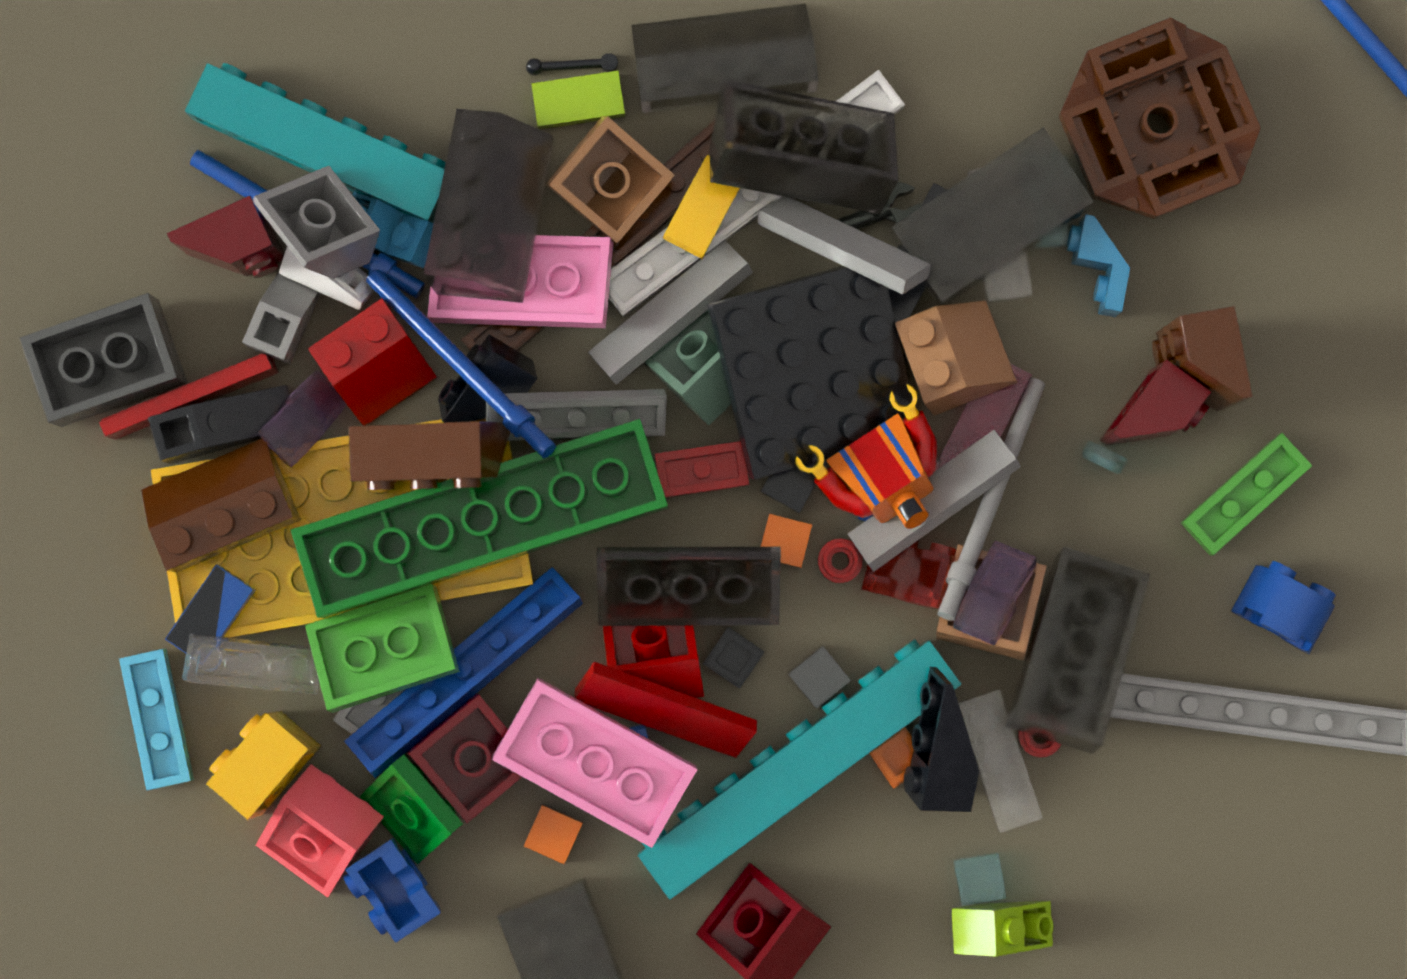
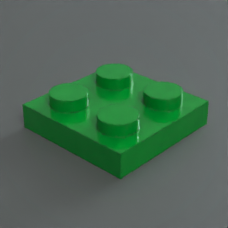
M404 754L392 763L359 796L384 816L381 823L417 865L463 825L462 821L456 816L453 806L446 799L438 795L427 782L424 772L417 765L411 763Z

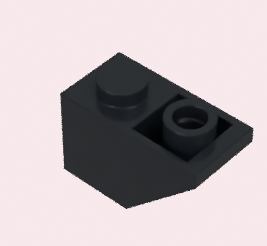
M490 334L481 346L478 344L474 345L467 354V357L503 393H527L538 379L532 359ZM460 375L456 380L450 379L444 385L438 398L442 422H472L486 419V401Z

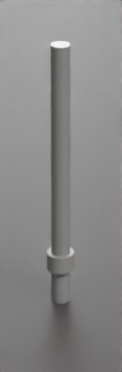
M1036 378L1028 380L1004 441L1016 459L1045 388V383ZM1010 475L983 495L958 562L951 564L946 577V582L949 585L937 613L943 619L955 620L965 592L972 589L978 573L975 566Z

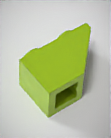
M1051 901L985 903L952 908L954 954L998 957L1053 946Z

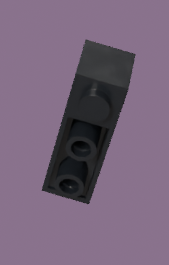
M288 385L193 404L148 417L159 459L168 464H175L299 428Z
M930 667L927 682L922 685L920 692L922 709L919 724L915 725L912 732L913 754L911 764L904 772V789L921 811L971 812L980 770L953 684L937 667Z

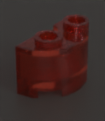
M917 540L877 570L873 571L867 565L861 590L927 608L939 609L948 586L946 577L951 564L955 560L957 549L931 542L930 550L918 549L919 540Z

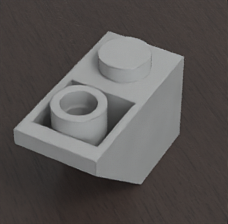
M278 272L260 299L242 343L250 349L267 354L290 365L321 293L282 276Z

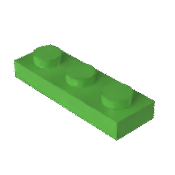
M1280 433L1180 523L1202 548L1212 556L1309 470L1312 465L1283 433Z

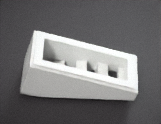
M287 246L279 274L357 310H360L374 293V290L366 283L368 274L360 268L333 279L304 268Z

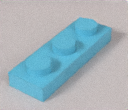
M167 649L119 658L146 791L194 780Z

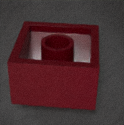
M247 196L167 233L170 242L187 255L246 277L253 274L254 278H260L276 271L279 268L277 263L282 261L284 257V251L273 227L253 203L251 196Z
M1165 360L1150 370L1100 441L1105 445H1113L1170 436L1181 430L1186 432L1190 427L1195 428L1209 409V406L1204 401L1211 391L1170 361Z
M749 862L697 931L696 935L744 979H793L832 926L797 897Z

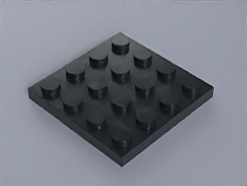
M840 266L707 304L750 478L756 480L796 468V456L802 461L803 465L816 462L817 456L808 447L810 445L819 448L824 455V459L832 457L897 413L902 420L904 419V412L896 410L890 401L892 391L897 403L900 405L910 404L913 397L906 385L909 384L898 331L895 326L888 287L848 267Z

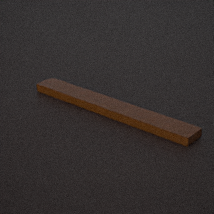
M729 109L725 110L663 164L675 176L618 243L613 241L611 269L629 256L675 215L707 155L731 167L757 145L756 139ZM594 225L581 235V237H608ZM478 324L461 341L471 350L476 344L481 346L490 334L519 351L539 334L545 326Z

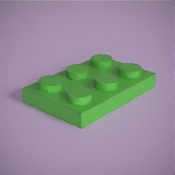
M433 584L305 625L326 709L331 713L460 672L437 587Z

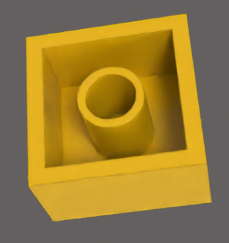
M282 711L264 713L261 716L256 714L239 733L244 738L240 745L231 751L226 749L209 768L214 775L206 784L247 820L264 814L321 747L316 740Z

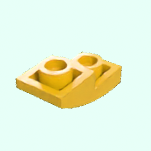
M707 155L673 216L663 239L703 259L747 175Z

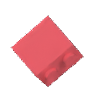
M310 764L282 797L255 846L328 898L346 874L345 869L354 863L384 816L373 809L368 802L359 799L338 784L333 777Z

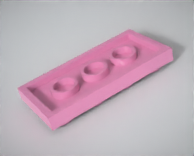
M439 233L434 248L427 318L432 323L606 328L613 241L610 237Z
M537 678L492 758L493 761L651 848L698 770L697 766L540 678Z

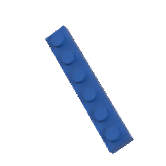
M551 567L533 582V585L527 587L454 649L460 672L404 690L344 742L372 776L377 778L392 763L409 751L583 604L581 598L559 573Z

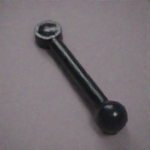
M612 53L604 54L601 59L541 62L539 59L533 58L527 62L526 70L534 76L539 75L542 71L602 68L606 72H611L618 67V60Z

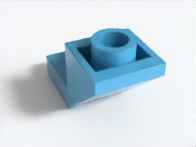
M353 192L354 198L380 229L374 250L396 260L424 268L441 231V227L430 221L404 214L379 199Z
M1085 214L1079 221L1078 226L1072 225L1070 228L1067 251L1073 252L1072 265L1106 271L1105 276L1098 275L1093 301L1100 302L1098 314L1116 317L1123 310L1130 267L1096 217Z

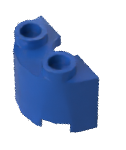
M1272 561L1269 568L1255 565L1231 612L1258 627L1274 633L1283 641L1310 654L1335 607L1332 602L1336 594L1317 583L1312 582L1310 587H1307L1294 580L1297 573L1279 562Z
M392 838L346 868L347 874L343 878L349 890L357 899L364 895L374 907L373 910L368 912V915L379 933L384 935L388 932L396 943L439 915L441 911L438 902L431 897L425 888L428 883L417 865L405 850H399L395 839Z

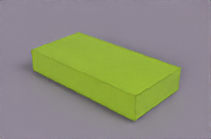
M619 70L531 83L538 130L598 121L602 116H608L610 119L625 117Z

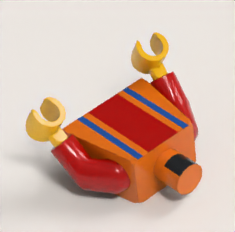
M906 384L913 397L910 404L900 405L897 403L893 391L890 395L892 406L896 410L904 412L905 417L903 420L897 413L827 459L829 468H825L823 465L824 455L822 451L812 445L808 447L817 456L815 466L807 468L797 456L795 462L801 471L813 473L816 477L814 483L838 509L861 518L873 515L880 523H886L897 515L905 528L912 529L921 525L929 515L920 500L929 495L934 489L930 477L937 470V439L922 410L918 411L915 406L918 397L917 391L913 386Z

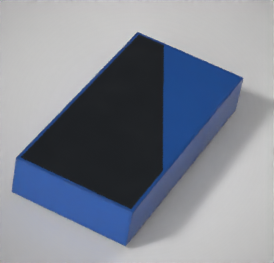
M216 564L165 640L200 664H205L256 590L222 566Z

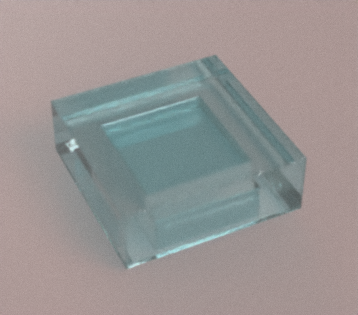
M995 852L953 860L962 906L1007 898L999 853Z

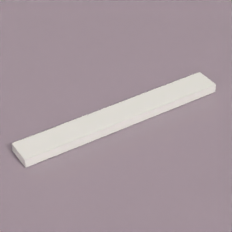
M879 70L741 172L747 176L705 255L722 241L728 240L759 216V210L787 196L904 108V102ZM667 228L611 269L608 299L622 317H625L701 259L663 239Z

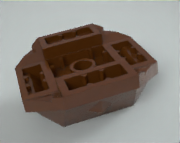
M1171 17L1088 50L1058 116L1092 198L1151 219L1159 218L1239 185L1261 129L1227 47L1204 34L1187 28V25ZM1152 114L1162 116L1168 124V131L1163 134L1152 131L1148 126V116Z

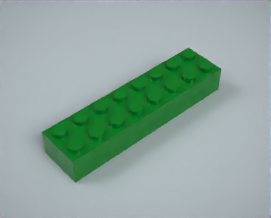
M637 419L556 445L554 452L546 458H542L537 452L502 462L497 477L481 478V487L453 488V479L439 482L438 488L417 489L291 529V534L316 615L319 618H327L669 508L641 420Z

